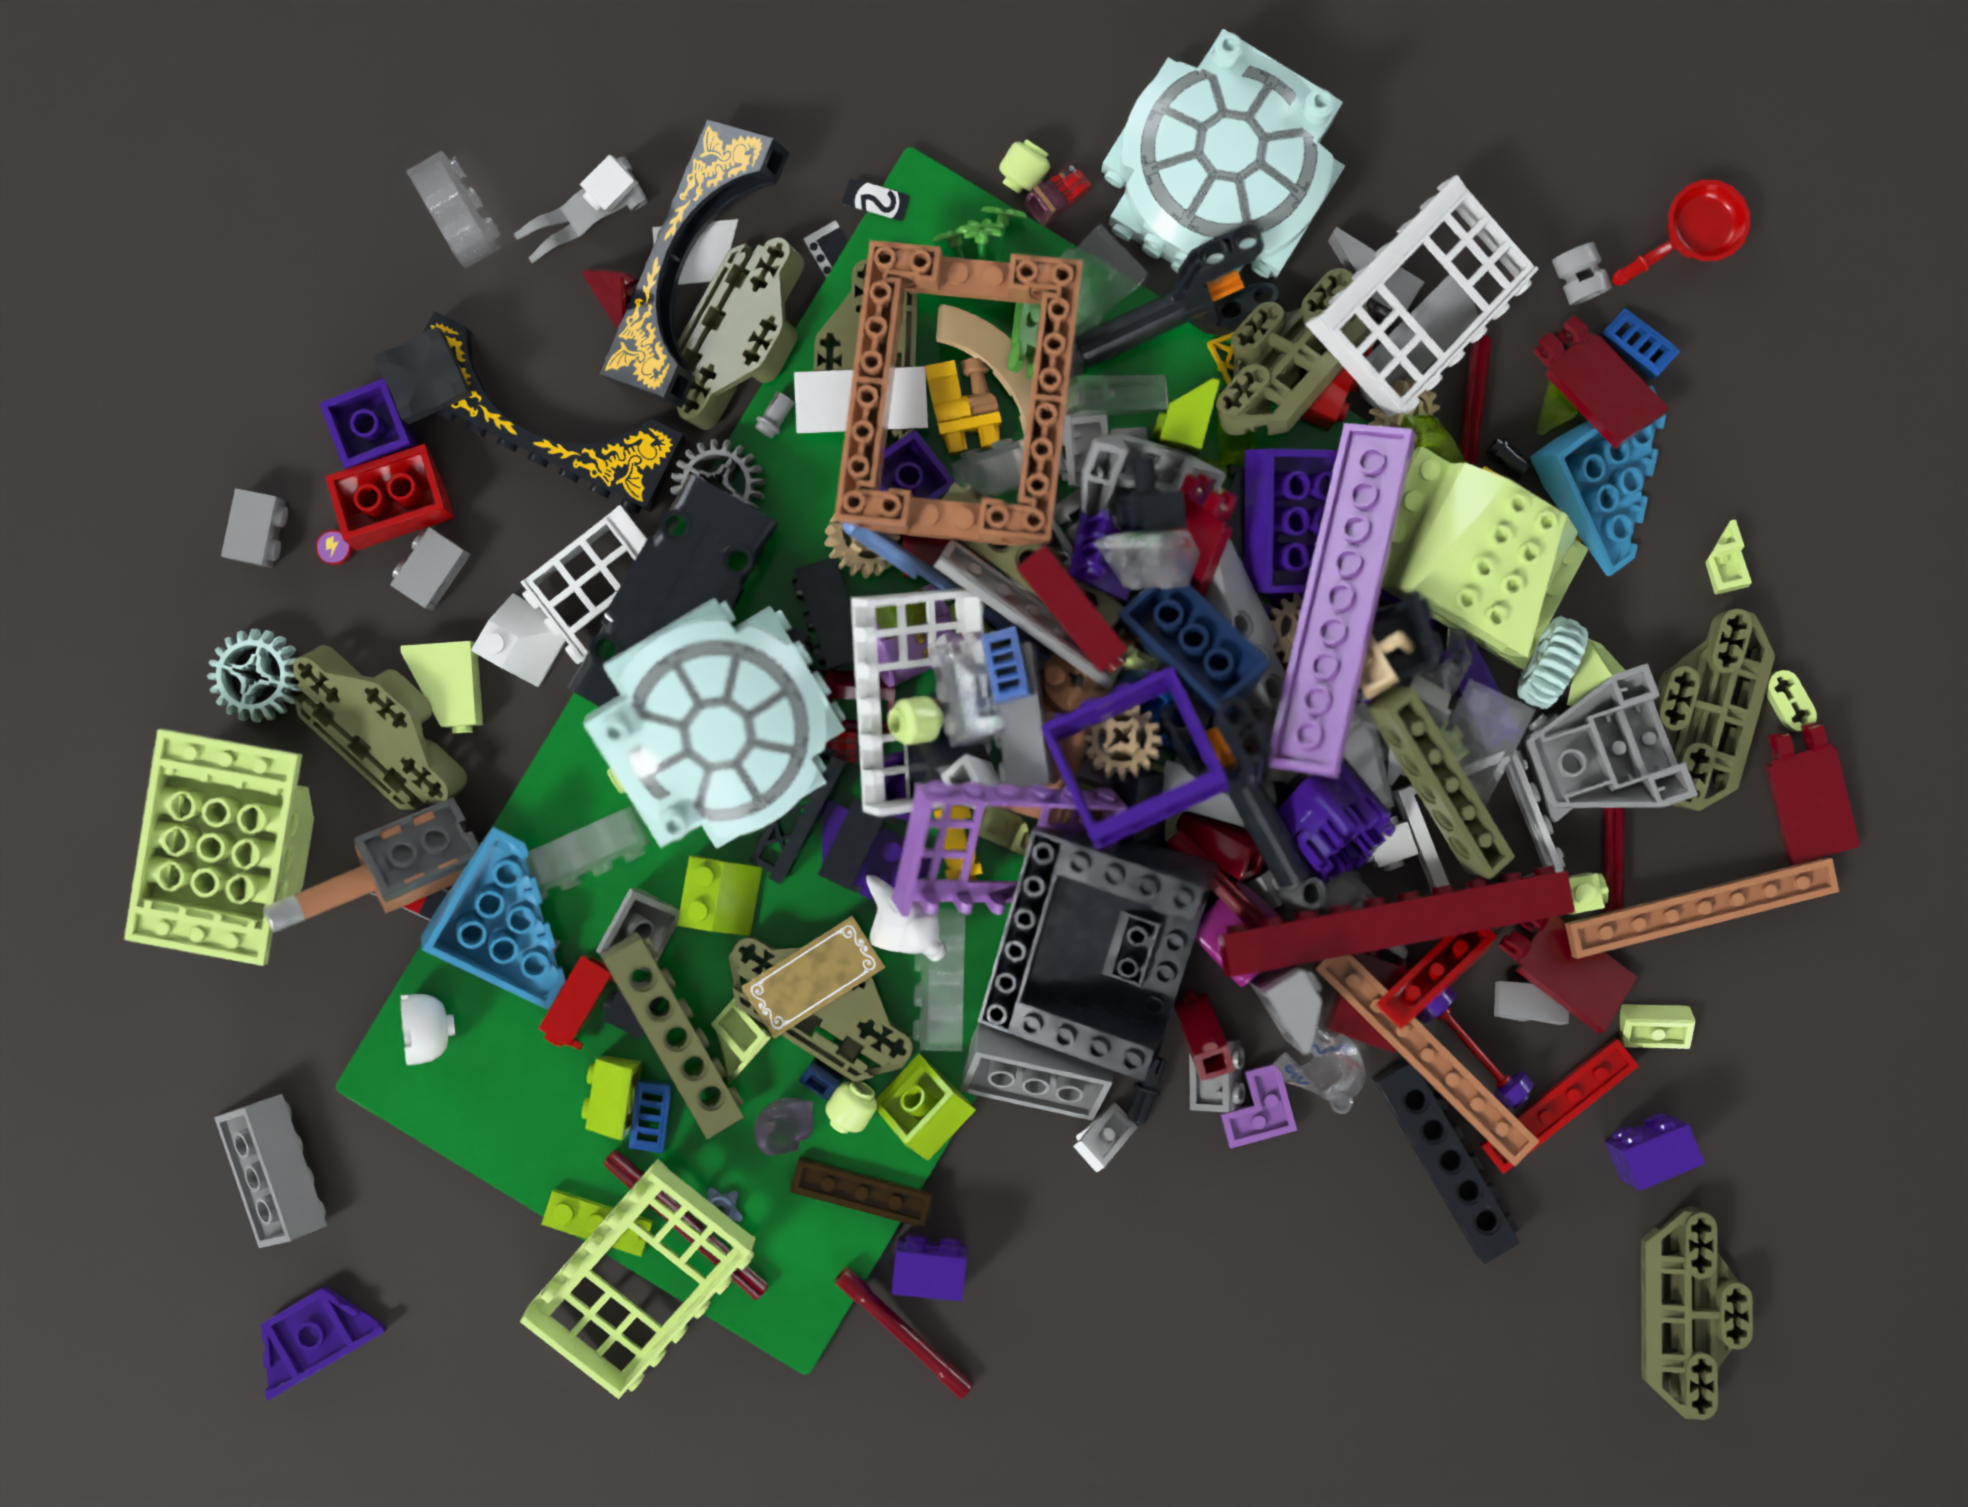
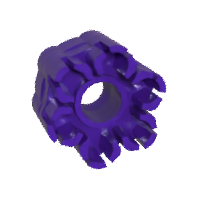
M1348 762L1341 763L1338 778L1316 774L1308 777L1277 810L1307 866L1323 884L1330 881L1327 873L1335 879L1344 870L1349 872L1362 867L1368 862L1366 857L1370 858L1373 855L1374 849L1372 847L1377 848L1386 841L1381 833L1385 832L1388 837H1391L1396 830V827L1390 821L1392 814Z

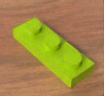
M554 1189L541 1225L587 1239L614 1208ZM638 1216L634 1221L650 1233L653 1220ZM628 1227L611 1247L641 1257L647 1241Z

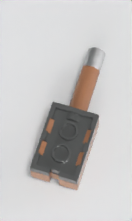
M454 797L355 837L356 855L361 864L360 867L264 907L263 911L272 931L278 932L375 891L385 913H389L452 886L478 849L479 844L472 831L466 833V820Z

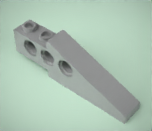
M1229 538L1205 600L1271 662L1264 675L1245 700L1264 732L1274 729L1286 673L1273 649V645L1279 641V638Z

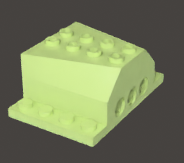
M1416 446L1410 459L1381 588L1401 600H1405L1409 593L1417 591L1420 599L1426 598L1433 619L1467 639L1473 638L1475 644L1517 669L1525 670L1536 646L1541 640L1543 632L1550 623L1589 548L1575 540L1578 531L1565 513L1513 481L1468 463H1449L1425 447Z
M158 729L124 940L263 966L268 964L273 931L268 924L263 909L270 904L301 892L310 847L314 816L308 787L297 785L302 754L167 729Z

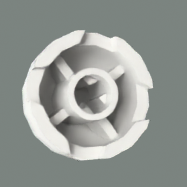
M427 994L401 995L407 1065H414L433 1061L441 1056L447 1048L448 1036L455 1035L453 1014L446 1015L443 1003L436 997Z

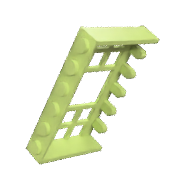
M657 1159L528 1305L520 1322L619 1399L627 1389L632 1392L637 1388L645 1376L643 1371L649 1365L654 1368L661 1361L667 1351L664 1348L671 1341L677 1343L688 1329L686 1324L693 1316L696 1319L702 1316L710 1305L708 1299L715 1292L720 1295L727 1288L732 1280L730 1275L738 1267L743 1270L755 1254L752 1248L756 1237L754 1235L751 1236ZM661 1190L682 1205L676 1212H673L656 1198ZM649 1204L669 1219L655 1236L634 1221ZM687 1211L707 1225L702 1233L698 1232L681 1218ZM674 1225H677L695 1240L681 1256H678L661 1242ZM628 1227L699 1283L698 1287L663 1325L659 1324L591 1270ZM713 1231L733 1246L727 1254L707 1239ZM701 1245L721 1260L707 1277L686 1262ZM584 1277H587L604 1291L603 1295L591 1308L571 1293ZM610 1297L630 1311L629 1315L617 1328L597 1314ZM564 1299L584 1314L570 1331L550 1316ZM636 1317L656 1332L643 1348H640L623 1334ZM590 1320L610 1335L596 1351L576 1336ZM616 1340L635 1354V1357L622 1371L602 1357Z

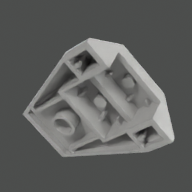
M1120 433L1094 438L1081 473L1080 513L1084 512L1094 517L1101 510L1109 511L1114 520L1113 527L1120 530V525L1117 524L1114 510L1115 505L1118 504L1117 496L1132 494L1135 491L1133 463L1131 462V459L1155 456L1156 486L1161 491H1180L1179 489L1186 474H1193L1198 477V474H1205L1213 480L1210 491L1216 490L1219 492L1226 475L1219 469L1181 449ZM1160 535L1132 536L1140 540L1131 589L1143 591L1139 587Z
M1648 663L1614 674L1525 742L1550 808H1658L1698 796L1686 762L1677 764L1653 701L1660 694Z

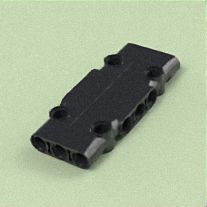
M689 473L670 509L661 517L659 528L655 535L650 536L643 545L607 608L601 622L603 626L598 635L591 640L589 651L567 689L601 707L620 695L603 667L604 663L610 660L603 659L599 654V648L603 642L609 640L614 642L616 651L613 657L714 597L719 604L726 601L733 612L744 592L743 585L754 572L756 562L779 523L703 479ZM674 519H684L686 522L685 531L679 536L670 535V523ZM736 553H744L748 557L747 566L740 571L732 570L730 567V559Z

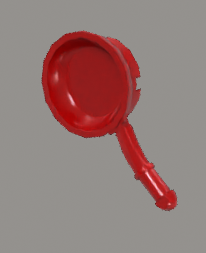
M1700 180L1687 185L1674 197L1668 211L1667 234L1670 241L1663 243L1643 256H1638L1635 261L1621 270L1618 269L1612 277L1613 283L1617 286L1627 284L1629 280L1643 271H1648L1650 266L1673 252L1674 249L1682 256L1698 261H1719L1732 256L1744 244L1750 230V211L1744 197L1733 186L1719 180Z

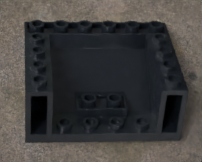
M1035 826L1032 830L978 1022L1145 1081L1161 1050L1219 863L1181 851L1120 840L1096 850L1090 835Z

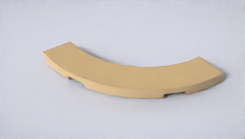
M942 304L938 307L936 342L961 349L974 358L978 357L993 370L992 373L1004 386L1009 396H1013L1021 414L1019 419L1025 444L1032 380L1026 376L1028 357L1025 356L1023 367L1019 372L1015 373L1008 370V355L1013 347L1011 346V339L982 318L962 309Z

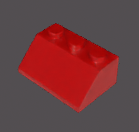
M426 444L325 476L343 541L356 551L455 519L446 487Z

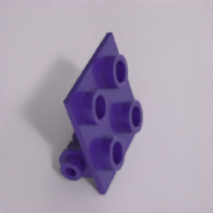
M1101 510L1094 517L1081 512L1068 575L1127 603L1140 540L1132 536L1106 537L1124 533L1113 527L1114 520L1109 511Z

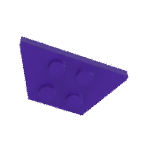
M829 800L823 811L822 864L849 809L832 800ZM881 827L854 882L863 887L860 894L874 902L875 899L867 885V875H875L895 888L905 838L884 827ZM921 858L917 879H922L929 874L932 858ZM941 858L940 865L943 863L944 858Z
M327 1286L320 1288L261 1324L262 1341L265 1344L263 1363L264 1368H267L268 1388L265 1389L267 1400L269 1401L381 1335L387 1330L386 1325Z

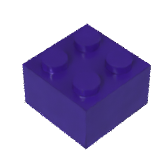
M384 378L319 403L345 469L418 446L411 426L402 420Z
M913 430L885 449L880 491L888 492L889 489L909 490L915 498L942 500L953 483L958 484L916 430Z
M1664 1113L1647 1117L1644 1120L1645 1124L1633 1129L1632 1126L1618 1129L1612 1133L1613 1138L1604 1141L1620 1180L1639 1191L1705 1164L1689 1124L1670 1115H1664Z
M907 1234L905 1239L898 1238L892 1294L962 1301L967 1245H961V1240L955 1238H940V1242L926 1241L925 1236L917 1234Z

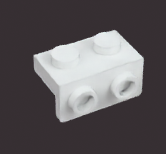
M1106 414L1071 418L1070 415L1065 416L1061 446H1065L1066 460H1061L1060 465L1062 481H1068L1071 489L1081 488L1082 469L1094 438L1109 435L1108 417Z

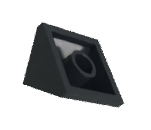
M973 724L942 726L935 740L907 745L910 799H914L916 783L943 782L941 775L965 754L990 762L991 758Z

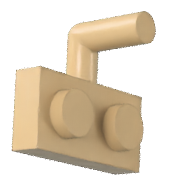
M1396 631L1379 643L1371 632L1359 684L1362 692L1369 700L1400 681L1385 655L1398 647L1407 655L1415 652L1416 644L1405 632Z

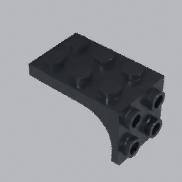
M1417 591L1409 593L1408 597L1402 602L1375 613L1371 631L1378 643L1396 631H1403L1416 644V650L1413 654L1407 655L1398 647L1385 655L1400 681L1434 671L1440 660V653L1444 652L1439 634L1437 632L1432 633L1428 624V619L1432 618L1426 598L1420 599ZM1360 686L1357 695L1363 694Z

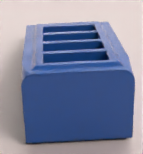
M1626 308L1600 334L1650 380L1657 377L1680 352L1670 341ZM1627 322L1631 327L1620 338L1615 333ZM1637 331L1641 336L1630 346L1626 342ZM1648 341L1651 346L1642 355L1638 350ZM1659 351L1662 355L1656 362L1650 361L1649 359L1652 355Z
M1014 626L981 635L995 703L1001 705L1034 696L1017 627ZM1011 638L1012 645L993 650L992 643ZM1011 652L1014 653L1013 659L996 662L995 657ZM1012 666L1017 668V672L999 675L998 670ZM1019 679L1020 685L1003 689L1002 683Z
M642 1078L637 1081L629 1148L664 1153L675 1083ZM645 1093L663 1095L662 1102L644 1099ZM643 1106L661 1109V1115L642 1112ZM641 1119L660 1122L659 1128L640 1126ZM639 1133L658 1135L657 1142L639 1140Z

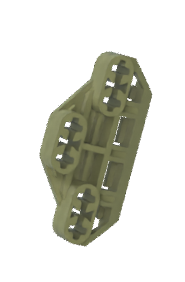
M779 237L770 239L764 246L758 244L755 250L746 243L729 249L677 341L682 357L695 375L683 407H677L678 416L698 429L708 430L718 423L739 383L750 377L755 378L761 383L774 380L797 341L796 329L786 320L785 302L803 271L804 259L785 239Z
M868 259L857 262L853 267L851 292L816 335L814 343V371H828L829 355L825 346L829 345V340L834 339L837 347H834L833 350L835 362L833 363V371L854 369L864 291L863 278L866 275ZM905 292L897 353H902V357H897L895 368L916 367L918 293ZM914 428L892 429V435L895 438L899 435L897 440L899 441L912 432Z
M1335 268L1328 271L1306 295L1299 309L1286 313L1278 303L1264 302L1259 304L1234 331L1231 338L1234 353V379L1217 399L1220 424L1224 432L1230 435H1242L1248 430L1255 432L1263 425H1267L1268 435L1288 432L1343 369V366L1329 350L1324 353L1327 348L1305 323L1309 319L1323 313L1330 306L1329 300L1338 292L1345 290L1353 282L1351 279L1353 274L1343 268ZM1365 302L1361 307H1362V308L1367 312V314H1368L1367 306H1366V302ZM1356 314L1339 329L1355 348L1371 334V330ZM1302 368L1308 370L1309 372L1299 382L1301 375L1298 372ZM1272 402L1279 405L1273 414H1271V408H1269Z
M1736 608L1718 613L1711 622L1707 639L1667 669L1659 680L1657 689L1660 696L1654 700L1677 764L1686 762L1689 773L1697 774V778H1692L1698 796L1672 804L1676 807L1701 811L1739 788L1775 659V654L1754 613ZM1732 619L1731 622L1736 626V631H1732V627L1727 625L1728 620ZM1753 631L1759 641L1758 649L1756 647L1750 650L1747 659L1744 657L1751 632ZM1727 638L1726 642L1720 643L1721 639ZM1730 641H1735L1733 645L1728 646ZM1719 653H1722V657L1727 659L1726 664H1723V660L1718 658ZM1680 676V681L1685 682L1684 688H1680V684L1675 682L1676 677ZM1737 677L1748 678V682L1741 681L1735 705L1730 704ZM1675 695L1674 698H1683L1682 702H1676V699H1667L1668 696ZM1666 710H1671V714L1676 715L1675 721H1670V717L1665 716ZM1724 723L1736 725V728L1728 727L1722 752L1717 751ZM1691 753H1694L1699 758L1698 764H1695V761L1690 759ZM1713 769L1722 771L1723 774H1715L1713 786L1718 788V792L1705 798Z
M326 645L318 646L295 660L293 671L295 678L299 681L297 687L304 692L294 698L298 717L398 809L415 810L425 803L437 804L452 797L455 799L467 784V775L464 769L435 742L424 738L421 724L431 717L432 707L429 700L399 672L388 669L373 678L362 676L333 648Z
M748 936L741 939L735 945L728 957L734 983L732 989L736 1007L764 1024L741 988L740 977L742 976L746 980L751 981L762 974L761 971L756 969L762 962L754 957L747 961L744 958L746 952L742 948L743 946L755 945L757 947L755 954L763 959L767 956L768 951L774 957L767 962L776 965L802 947L776 949L759 937ZM766 965L765 967H763V972H765L771 967ZM873 976L864 981L866 982L865 986L859 984L856 988L849 990L781 1035L854 1082L903 1068L911 1056L913 1040L911 1035L889 1021ZM821 1019L823 1021L819 1026L842 1041L846 1035L848 1036L839 1051H837L839 1048L837 1044L818 1032L812 1035ZM869 1019L875 1022L873 1029L881 1035L884 1026L892 1030L887 1033L886 1038L892 1042H896L899 1038L904 1041L903 1048L907 1051L905 1053L898 1051L896 1055L890 1052L892 1045L883 1040L881 1048L874 1043L878 1041L879 1036L872 1032H869L867 1036L861 1033L863 1027L859 1022L867 1023ZM864 1046L861 1053L880 1066L868 1069L867 1064L858 1058L855 1062L853 1060L861 1047Z
M1690 1206L1679 1209L1660 1229L1654 1226L1641 1239V1378L1685 1419H1709L1714 1416L1718 1407V1368L1732 1349H1743L1752 1340L1753 1298L1749 1288L1738 1281L1717 1252V1224L1714 1218L1697 1207ZM1698 1220H1700L1701 1225L1695 1226L1694 1230H1692L1691 1226L1697 1224ZM1669 1235V1250L1675 1251V1255H1662V1251H1664L1663 1238ZM1689 1239L1694 1242V1245L1689 1243ZM1698 1239L1703 1242V1246L1698 1243ZM1699 1254L1701 1256V1260L1695 1261V1266L1692 1265V1260H1696ZM1664 1274H1669V1299L1676 1300V1304H1662V1300H1664ZM1733 1309L1738 1312V1315L1733 1313ZM1664 1323H1669V1347L1676 1348V1353H1662V1348H1664ZM1664 1372H1669V1393L1662 1388Z

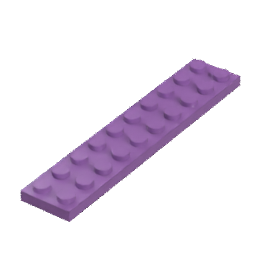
M1344 423L1270 746L1273 749L1270 767L1334 778L1339 776L1416 433L1413 429Z

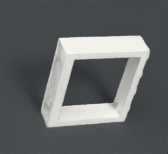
M1507 746L1461 764V768L1467 775L1502 761L1543 867L1554 865L1555 872L1564 871L1563 867H1565L1562 859L1564 855L1559 847H1554L1550 837L1553 834L1552 824L1547 815L1542 816L1537 804L1541 801L1540 794L1535 784L1528 781L1524 771L1528 769L1526 760H1523L1520 750L1516 751L1515 746ZM1410 784L1392 791L1403 821H1408L1418 851L1417 857L1430 890L1433 887L1449 885L1414 796L1418 794L1415 788ZM1532 873L1524 877L1534 876V874Z

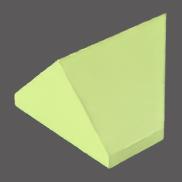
M1587 639L1588 643L1584 649L1585 653L1581 657V663L1578 665L1572 678L1567 705L1570 707L1614 674L1625 671L1602 644L1591 639Z
M734 998L711 1023L716 1030L724 1068L727 1073L728 1085L772 1037L766 1025L736 1007Z

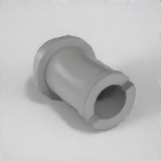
M777 391L762 417L758 416L756 418L758 423L755 428L770 438L781 432L779 429L780 425L795 405V402L789 397Z

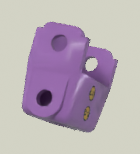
M928 584L916 592L939 589L935 588L932 584ZM944 600L935 601L936 623L952 622ZM926 602L905 604L906 627L927 624ZM896 605L883 606L875 611L876 630L897 628ZM954 629L936 631L937 657L957 655V636ZM927 632L907 634L908 660L929 658ZM898 635L877 638L878 664L899 661ZM938 665L879 671V675L887 686L894 687Z

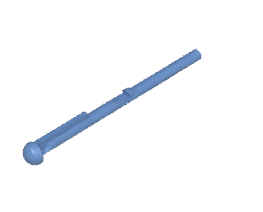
M843 523V529L847 535H850L913 579H916L918 574L940 590L961 588V586L883 533ZM985 603L984 620L999 630L1016 626L1020 642H1032L1035 644L1038 656L1043 660L1049 659L1055 653Z

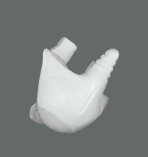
M867 875V885L878 908L869 937L870 944L889 951L910 954L923 953L931 961L942 959L947 948L939 939L938 913H928L919 901H912L909 917H902L891 900L894 888L875 875Z

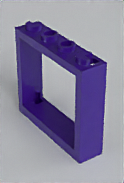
M1173 666L1158 672L1152 670L1145 675V679L1134 684L1130 682L1123 683L1112 690V694L1101 699L1097 697L1090 698L1079 705V709L1068 714H1055V719L1040 726L1096 850L1229 790L1225 773ZM1170 691L1209 773L1096 824L1059 741Z

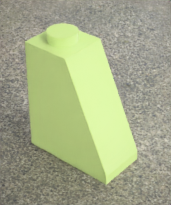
M461 641L401 646V654L423 695L429 700L432 711L441 727L452 728V734L473 733V726L483 725L478 654L471 651L475 642Z

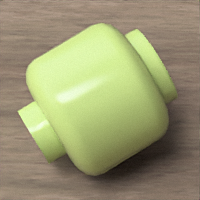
M1025 139L1024 143L1014 142L999 165L1001 173L1006 176L1003 183L1019 194L1023 188L1028 191H1035L1033 187L1036 185L1039 187L1050 169V163L1046 159L1049 154L1028 139Z
M927 696L898 700L888 715L890 733L905 745L935 740L944 723L942 710Z
M862 1081L842 1082L837 1086L826 1104V1114L831 1120L830 1125L836 1131L844 1134L848 1132L857 1133L864 1130L877 1110L874 1090Z

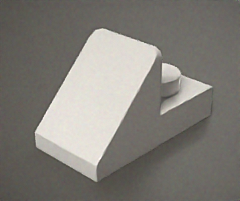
M1114 1102L1076 1136L1078 1141L1073 1147L1097 1173L1110 1162L1138 1127L1134 1122L1128 1120L1126 1113Z

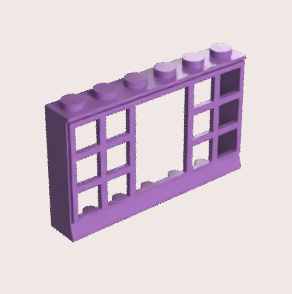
M931 781L929 784L916 783L904 848L891 900L902 917H909L912 901H919L924 910L932 914L938 913L940 902H953L957 910L963 914H970L972 912L974 902H985L992 913L1004 914L1006 904L1012 903L1018 881L968 880L985 805L1042 807L1038 826L1075 833L1088 832L1084 823H1078L1080 814L1068 787L1050 789L1043 785H1032L1030 788L1015 787L1006 783H1001L997 786H982L975 782H966L963 785H949L942 781ZM1099 787L1096 790L1081 789L1089 809H1103L1100 822L1128 808L1112 789ZM933 803L944 804L941 819L930 818ZM953 804L976 805L973 820L950 819ZM1073 808L1069 823L1047 822L1050 809ZM928 827H939L934 849H923ZM948 828H971L966 850L943 849ZM921 858H932L928 879H917ZM941 858L964 859L959 880L936 879Z

